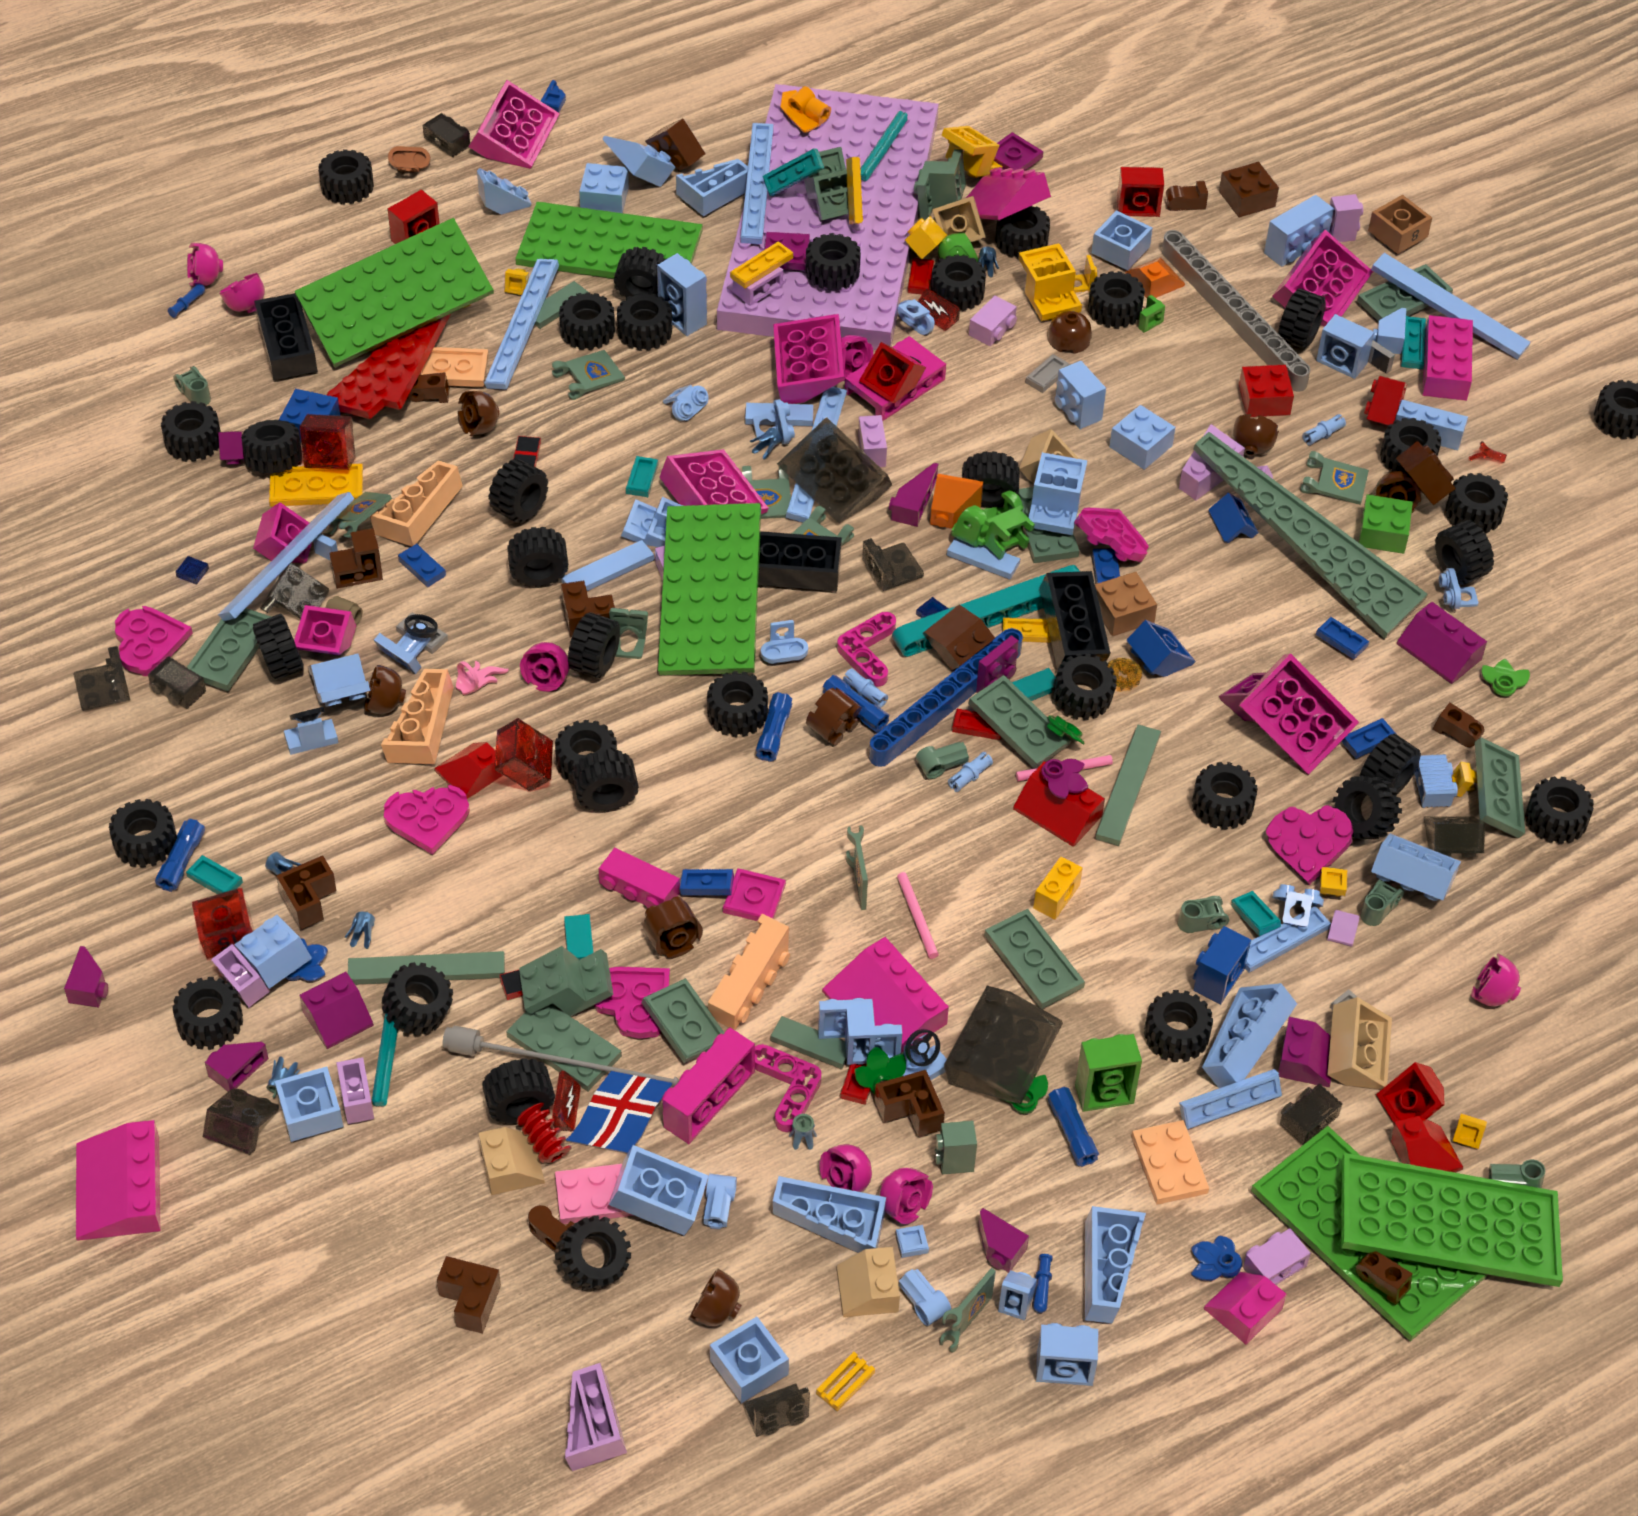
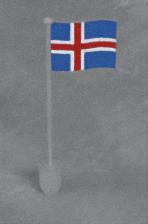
M455 1025L447 1027L443 1036V1048H448L450 1052L475 1056L477 1052L482 1050V1047L610 1072L594 1093L580 1123L566 1139V1142L628 1154L633 1145L636 1146L642 1138L664 1093L679 1082L677 1077L671 1079L484 1042V1037L480 1036L479 1030Z

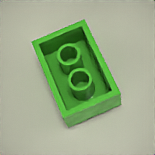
M1118 1034L1104 1039L1092 1038L1081 1043L1075 1088L1082 1112L1134 1104L1142 1064L1134 1034Z

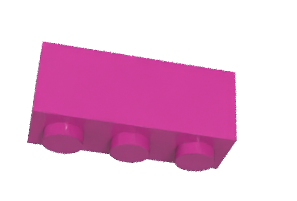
M615 847L598 868L599 883L606 889L621 893L627 899L635 900L647 908L654 905L657 906L680 894V878Z

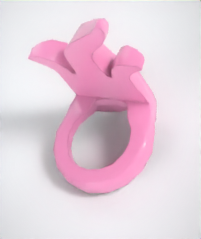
M461 661L457 664L458 677L456 689L461 691L463 695L471 694L488 683H497V679L491 675L505 674L509 670L493 666L480 670V664L475 661L474 668L467 662ZM464 666L469 670L468 672H465Z

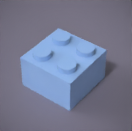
M587 163L579 191L580 207L623 213L629 189V169L621 166Z
M1116 210L1094 233L1091 253L1129 270L1149 249L1153 227Z
M1335 314L1322 330L1316 361L1355 379L1368 363L1374 332Z
M1082 361L1060 369L1056 382L1055 403L1057 407L1062 409L1072 423L1074 422L1079 429L1101 421L1106 387Z
M1139 405L1112 428L1109 447L1145 470L1173 446L1176 427L1142 405Z
M278 915L266 920L263 925L234 944L269 989L312 959L300 937Z
M327 1066L275 1081L278 1099L291 1142L344 1127L340 1107Z
M758 1317L753 1318L710 1344L711 1363L741 1404L789 1375V1358Z
M1058 1323L1041 1325L1037 1348L1036 1382L1093 1386L1098 1361V1329L1085 1325L1068 1327Z

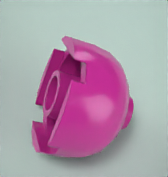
M191 243L189 248H193L192 253L187 255L188 278L192 277L193 282H190L189 285L192 287L196 285L208 286L218 278L219 272L223 271V260L219 259L218 253L213 247L203 243Z
M256 272L245 276L239 282L231 283L221 290L219 294L226 305L233 311L242 312L246 310L247 313H251L256 310L254 301L263 299L265 287Z
M857 335L841 337L845 377L861 368L865 363L870 362L874 355L873 347L867 342L868 339Z
M550 642L534 644L525 652L520 661V672L524 680L528 684L531 682L533 685L538 686L535 689L539 691L550 692L556 690L566 680L570 669L566 652L560 646Z
M1498 953L1497 958L1492 957L1477 978L1480 981L1479 989L1473 986L1471 996L1482 1004L1494 1007L1505 1004L1509 999L1514 1001L1521 990V987L1518 986L1520 981L1518 969L1508 958Z
M842 1144L829 1148L828 1151L823 1152L819 1163L820 1175L822 1179L827 1178L828 1183L832 1187L863 1193L870 1184L872 1178L871 1162L859 1147Z
M899 1168L891 1172L882 1181L880 1196L886 1197L885 1212L901 1224H909L917 1220L919 1216L916 1213L920 1208L926 1209L932 1197L933 1183L928 1180L929 1176L914 1168Z

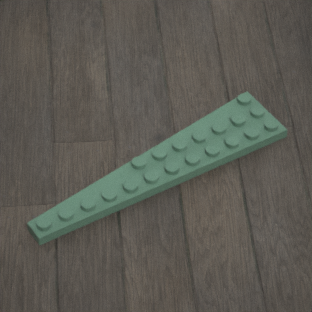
M1208 432L1195 443L1193 450L1384 639L1426 599L1428 594L1212 433Z

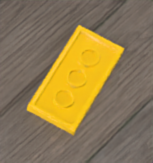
M363 464L335 465V467H332L333 465L296 466L284 472L270 474V507L275 506L279 502L285 506L329 504L337 495L350 492L355 500L363 494Z

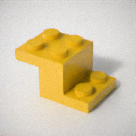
M970 126L943 129L941 136L946 138L950 144L945 158H951L954 150H963L964 169L969 176L974 178L990 174V170L1003 167L994 161L1000 146L996 142Z
M1059 243L1019 253V261L1027 273L1025 294L1041 321L1053 319L1064 311H1082V304L1074 292L1076 271Z

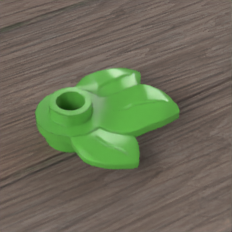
M1507 659L1498 662L1494 668L1483 665L1481 671L1483 678L1492 684L1493 690L1501 696L1514 694L1516 688L1524 687L1530 678L1529 670L1514 671Z

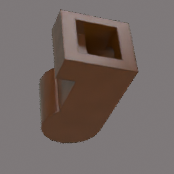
M1196 181V186L1181 187L1175 185L1169 187L1166 190L1169 208L1174 211L1206 209L1208 190L1205 181Z
M446 372L419 375L407 399L412 402H420L423 399H439V403H448L450 387Z
M1450 702L1439 715L1433 727L1434 731L1439 734L1443 731L1465 747H1473L1475 741L1481 738L1485 732L1484 726L1478 720Z
M543 1205L533 1207L528 1214L530 1232L553 1252H559L560 1250L556 1248L558 1241L562 1240L560 1236L575 1223L570 1221L565 1226L552 1216V1212L548 1207Z
M1377 1251L1368 1253L1355 1267L1361 1279L1373 1284V1286L1387 1294V1300L1395 1305L1411 1289L1413 1273Z

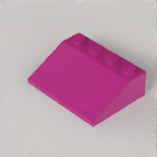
M506 80L468 147L485 158L531 169L560 113Z
M1001 167L990 170V174L982 177L966 198L974 196L980 219L1000 220L1050 198L1051 194L1044 172H1035V169L1024 171V169L1013 170V168L1002 170Z
M1324 230L1311 241L1272 297L1285 308L1293 293L1299 288L1325 297L1326 307L1321 326L1325 327L1335 314L1342 317L1373 271L1327 230Z
M839 314L773 324L777 386L781 401L788 404L804 403L845 380Z
M724 449L666 457L659 478L680 505L760 503L761 515L768 511V506Z
M1291 653L1283 655L1239 705L1307 775L1359 723Z
M886 937L865 948L822 988V992L828 999H872L875 1026L883 1024L902 1025L901 1053L904 1051V1046H906V1042L913 1032L919 1029H928L936 1032L947 1025L949 1006ZM921 1033L914 1040L928 1033Z
M155 1120L126 1123L76 1143V1240L161 1231L159 1134Z

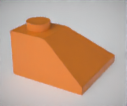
M1161 257L1125 271V274H1131V277L1138 278V282L1143 284L1144 296L1146 298L1150 295L1157 298L1185 286L1184 281Z
M938 474L931 507L930 525L952 529L966 508L973 505L981 508L983 482Z

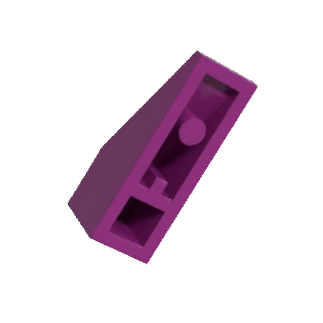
M933 463L900 487L896 497H891L889 510L892 511V521L918 527L936 484L938 463Z

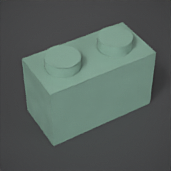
M974 1121L941 1123L940 1134H936L937 1148L934 1149L936 1165H941L942 1175L974 1172L977 1151Z

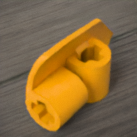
M803 86L799 91L782 92L780 108L802 132L806 133L814 130L829 118L831 107L817 99L810 88Z

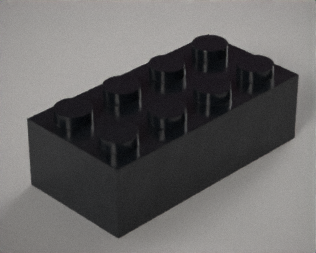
M295 293L255 300L257 320L273 380L318 372L315 351L304 312Z
M760 531L758 585L837 591L842 537Z
M1092 571L1046 573L1039 588L1057 670L1063 661L1066 662V659L1070 656L1074 658L1075 654H1081V656L1091 654L1090 657L1095 658V656H1098L1100 661H1107L1111 652Z

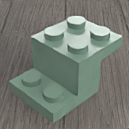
M842 147L819 151L825 169L804 179L808 199L816 200L820 220L849 214L847 170Z
M954 150L952 157L948 161H925L923 168L919 170V180L914 184V193L918 194L920 219L923 218L925 221L931 216L933 209L962 199L966 187L963 150Z
M561 946L519 968L525 1010L530 1014L553 1003L571 1017L614 995L607 953L602 949L579 960Z

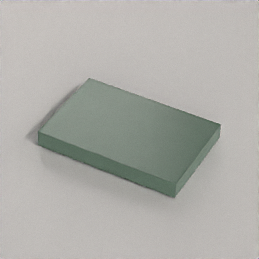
M686 978L644 997L641 1002L684 1064L699 1057L702 1052H707L712 1047L715 1038L719 1034L725 1033Z

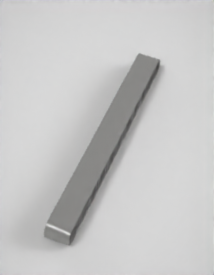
M1176 230L1167 231L1164 234L1163 256L1267 365L1286 364L1293 391H1304L1307 388L1310 375L1309 365L1181 232Z

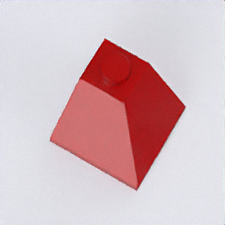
M880 342L859 381L890 402L896 403L916 387L926 367L910 356Z
M487 742L472 743L434 768L435 772L448 785L460 788L466 794L467 799L504 775L502 756Z
M1414 1062L1376 1094L1393 1122L1419 1115L1428 1119L1445 1105L1444 1087L1430 1066Z
M1420 1115L1394 1122L1391 1143L1402 1163L1448 1172L1463 1170L1462 1163L1440 1125Z

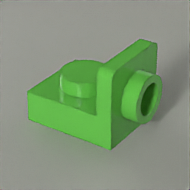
M1152 295L1147 297L1146 308L1140 312L1138 328L1144 333L1164 321L1165 305Z

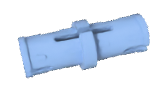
M1337 414L1327 421L1319 422L1316 427L1302 434L1304 442H1307V445L1310 446L1322 438H1329L1333 432L1346 426L1344 417L1341 418L1342 415Z
M853 668L845 673L846 676L843 677V681L856 689L860 696H865L880 708L886 704L887 701L884 699L888 700V695L874 686L872 680L865 679Z
M982 752L970 763H965L957 774L948 779L950 788L953 789L957 786L954 791L959 792L970 781L977 780L979 774L993 764L991 756L987 755L986 752Z

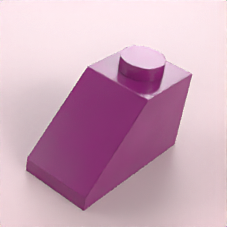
M243 431L218 432L220 460H226V464H240V459H244L241 438Z
M80 946L64 987L65 994L70 1004L99 1008L102 998L107 996L108 983L105 982L102 970L86 947Z
M263 1042L223 1045L217 1051L212 1052L205 1061L208 1077L231 1094L269 1059L266 1044Z
M982 1208L979 1214L978 1227L986 1259L995 1268L1003 1269L1009 1273L1026 1252L1029 1235Z

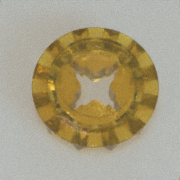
M1116 658L1108 662V668H1113V675L1117 678V687H1120L1121 691L1124 688L1132 690L1135 685H1139L1142 679V669L1135 661L1127 658ZM1119 671L1120 673L1122 672L1123 675H1127V678L1119 676Z

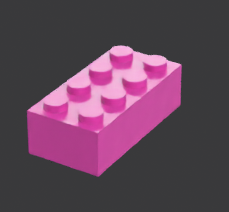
M1429 315L1425 330L1422 396L1467 401L1472 383L1473 320Z
M731 1027L724 1034H719L715 1038L712 1047L707 1052L704 1051L699 1055L696 1064L690 1070L687 1069L683 1072L674 1088H669L664 1093L662 1098L664 1128L687 1144H690L755 1073V1043Z

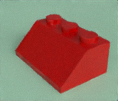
M1044 761L1028 778L1013 806V810L1074 847L1102 817L1105 798L1089 788L1080 793L1069 792L1066 799L1056 797L1050 792L1048 781L1042 776V767L1046 763Z

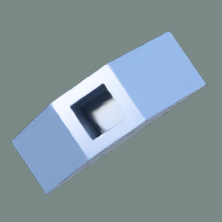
M481 168L477 170L479 195L487 208L499 214H505L531 206L532 203L528 198V192L523 187L514 186L509 180L497 177L492 171L487 172Z

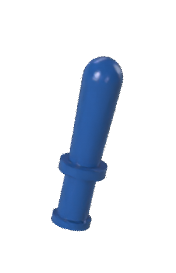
M196 285L183 298H178L177 303L168 308L169 315L175 318L180 311L186 310L190 303L205 292L204 285Z
M1050 1254L1039 1255L1040 1265L1039 1271L1035 1275L1038 1281L1034 1299V1309L1038 1313L1045 1312L1048 1306L1049 1281L1052 1280L1050 1266L1053 1260V1256Z

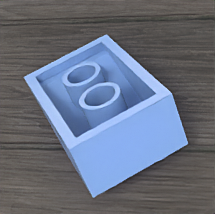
M608 136L603 137V141L636 177L661 187L675 169V166L670 162L671 157L663 151L659 153L650 145L643 146L631 141Z

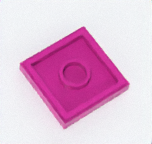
M737 868L733 880L732 894L727 895L723 906V913L758 921L761 914L774 919L786 886V880Z

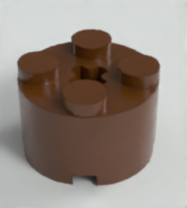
M830 688L815 703L818 706L815 713L810 711L806 719L808 727L827 742L836 746L842 740L845 731H852L859 723V719L856 717L862 707L839 688Z
M679 896L673 897L671 900L657 906H651L645 911L646 918L643 923V930L660 956L663 954L667 958L680 957L694 948L692 944L696 939L700 941L703 935V928L689 905Z

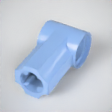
M709 1174L704 1224L710 1228L721 1229L727 1227L731 1201H734L737 1177Z
M918 1269L908 1271L899 1280L898 1286L914 1304L915 1312L924 1325L929 1326L942 1318L946 1311L951 1310L950 1302L944 1293L940 1290L935 1291Z

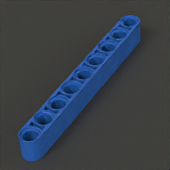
M1013 628L1004 630L874 735L870 740V762L878 767L888 765L975 694L979 661L1011 635L1019 640L1017 656L1019 658L1022 649V633Z

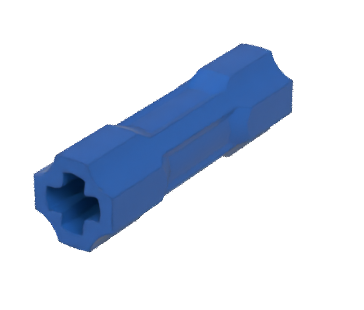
M832 675L826 680L823 685V693L830 688H839L862 707L858 717L864 724L875 732H879L886 727L889 722L888 713L877 705L868 702L837 675Z
M777 692L772 695L767 720L756 748V756L761 760L772 762L777 758L782 733L792 708L793 698L788 694Z
M189 818V820L183 822L177 834V840L166 862L161 866L156 876V885L165 891L172 892V890H177L184 875V869L195 847L199 845L205 833V826L199 823L198 820Z
M1067 1087L1054 1089L1048 1094L1049 1098L1047 1100L1054 1115L1061 1124L1077 1165L1083 1167L1093 1164L1098 1160L1099 1152L1077 1111V1105L1070 1089Z

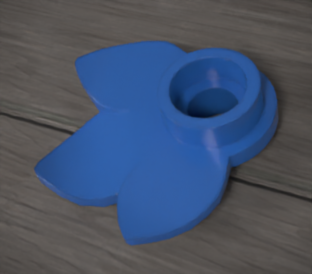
M302 938L301 940L312 959L285 978L289 981H297L299 979L306 981L318 980L325 976V971L319 964L326 957L328 949L319 944L307 946L306 941Z
M1219 1235L1214 1243L1209 1241L1199 1242L1191 1248L1193 1255L1200 1262L1192 1271V1276L1197 1279L1213 1281L1221 1275L1231 1278L1236 1276L1242 1268V1259L1235 1252L1234 1242L1225 1236Z

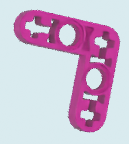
M881 612L843 633L837 640L838 653L861 676L872 680L876 687L887 683L888 668L868 647L894 632L896 629L895 615L890 612ZM869 631L873 635L871 637H863L861 633ZM859 657H866L869 661L866 663H860L856 659Z
M768 1045L755 1046V1070L791 1084L775 1112V1126L782 1132H791L794 1118L799 1114H805L821 1085V1070L812 1063ZM762 1055L766 1056V1058H763L761 1061L757 1060V1057L760 1058L762 1057ZM783 1063H788L792 1065L793 1069L789 1072H782L778 1067ZM810 1074L814 1075V1078H810L807 1087L804 1086L805 1077H809ZM800 1093L806 1099L803 1102L797 1103L791 1099V1096ZM790 1108L792 1110L791 1119H788L786 1122L782 1121V1118H786L789 1114Z

